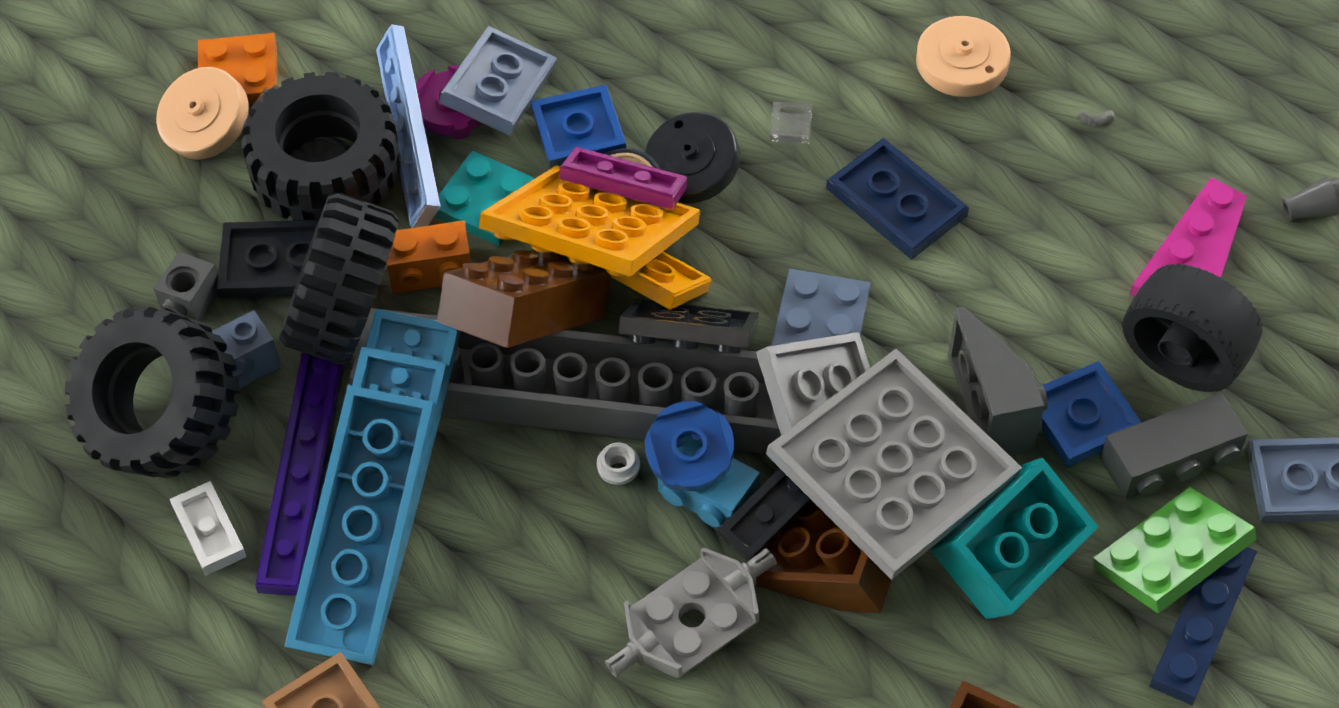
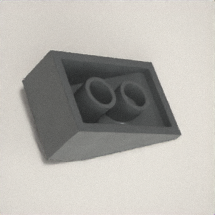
M965 307L956 308L948 357L969 418L1009 456L1034 451L1038 433H1042L1043 411L1048 409L1045 388L1042 384L1037 385L1031 368Z

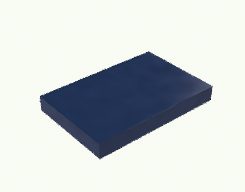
M884 137L827 179V190L911 260L965 219L969 213V207Z

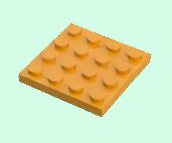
M556 165L482 211L479 228L493 232L495 237L502 240H518L530 244L532 249L539 252H555L567 256L573 263L581 265L592 264L606 269L610 275L630 277L696 227L699 222L700 209L677 203L672 210L559 179L561 166Z

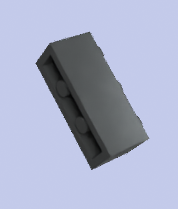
M1221 392L1107 435L1100 459L1125 500L1139 494L1141 496H1149L1157 492L1163 485L1178 479L1182 482L1188 481L1206 468L1214 465L1223 467L1233 463L1241 455L1248 432Z

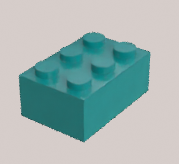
M1043 458L1021 464L1022 470L1017 477L930 550L985 619L1011 615L1099 527Z

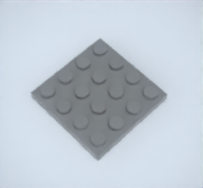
M897 349L893 350L769 444L766 455L891 580L998 494L1022 470V467Z

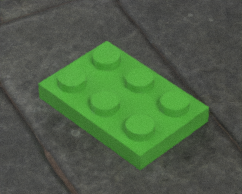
M1189 487L1093 558L1096 572L1159 614L1256 541V532L1254 526Z

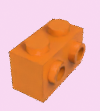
M465 221L396 230L387 261L392 293L397 294L442 287L444 272L462 268L464 263H471Z

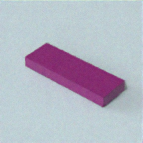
M575 147L561 165L559 179L673 210L687 189L688 177Z

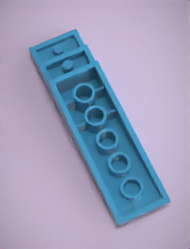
M375 309L366 347H361L352 386H347L284 647L333 657L341 652L348 661L374 665L424 484L458 347L460 330L441 324L437 320Z

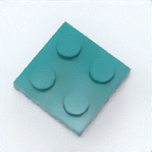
M472 150L438 195L440 208L434 217L447 223L464 220L466 232L500 247L504 240L495 237L493 232L479 228L481 212L535 178Z

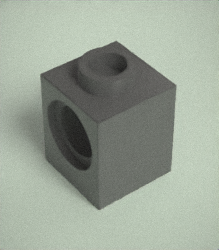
M178 252L154 287L160 308L201 321L218 295V273L215 264Z

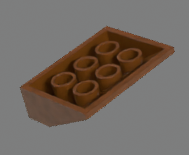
M814 502L766 548L770 551V554L772 553L777 564L756 578L755 586L840 611L881 613L892 580Z

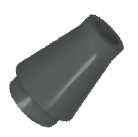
M1324 177L1296 194L1282 199V207L1287 220L1292 222L1298 219L1339 215V179L1329 180L1327 177Z

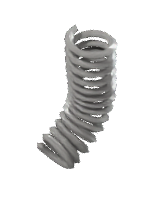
M1110 110V112L1107 111L1100 115L1092 116L1086 111H1082L1077 119L1081 120V122L1085 121V124L1088 121V126H1102L1114 121V113Z

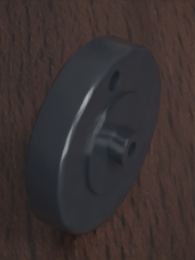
M688 112L667 120L652 134L645 149V153L656 161L661 170L688 177L687 189L678 203H698L716 196L731 183L740 164V147L730 126L721 118L705 112Z

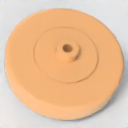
M953 16L933 23L922 33L917 46L916 64L922 78L936 90L957 97H972L985 94L1001 84L1008 72L1011 51L1006 37L994 25L975 17Z
M202 67L183 74L168 87L159 103L156 123L161 139L177 154L188 159L200 160L220 154L230 147L242 132L249 109L246 92L241 84L229 73L219 68Z

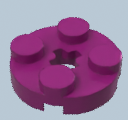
M447 66L448 71L437 74L435 69L427 72L416 83L424 128L436 134L450 135L454 139L468 137L472 129L477 128L482 123L439 103L441 92L460 66Z

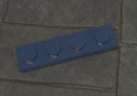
M1246 547L1190 590L1149 687L1193 706L1257 554L1256 550Z

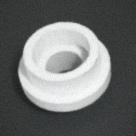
M616 442L609 444L600 452L596 464L599 476L605 482L613 485L629 483L638 475L640 470L638 454L625 443ZM616 463L625 465V467L619 469L612 468L611 466Z

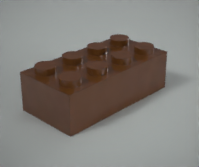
M516 250L513 255L506 257L492 256L483 263H464L462 268L444 272L437 322L509 348L604 318L611 275L604 268L592 264H576L571 262L567 256L555 252H539L536 250Z

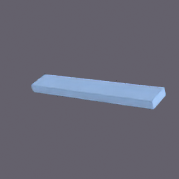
M391 24L379 43L376 52L385 98L391 108V114L394 116L401 155L399 171L411 228L429 225L440 208V202L405 29L403 26Z

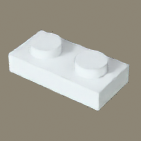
M211 481L170 499L205 576L247 557Z

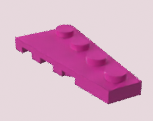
M1211 177L1135 280L1130 295L1135 297L1146 280L1158 268L1160 269V267L1170 264L1191 265L1221 277L1247 195Z

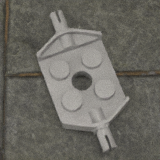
M703 547L700 549V559L634 605L630 606L629 601H625L624 607L630 642L620 652L605 660V664L610 672L612 671V674L617 677L637 662L640 666L646 664L672 677L681 678L759 622V610L754 586L759 575L777 564L772 553L770 554V551L765 548L748 562L740 563L735 559ZM695 610L701 612L705 616V620L697 627H687L680 622L681 616L685 612Z

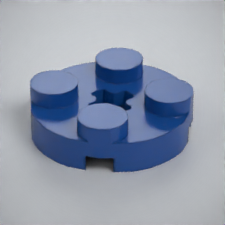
M684 401L672 404L658 414L656 421L651 425L650 431L648 430L646 435L645 451L651 470L663 481L666 487L672 490L698 491L714 485L727 475L734 455V437L728 421L718 411L716 413L714 410L696 401ZM686 436H691L694 442L701 441L703 444L701 448L697 449L694 456L680 453L677 449L683 446V438Z

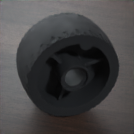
M1170 264L1162 266L1160 269L1158 268L1137 292L1122 321V331L1126 342L1144 364L1178 385L1200 392L1222 391L1233 383L1254 354L1262 336L1263 326L1259 314L1256 312L1255 307L1252 306L1253 304L1236 287L1207 270L1185 264Z

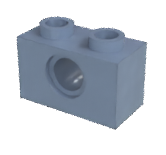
M255 310L212 331L213 334L220 335L227 344V350L224 353L233 355L237 370L232 371L234 378L239 379L240 388L281 368L274 340Z

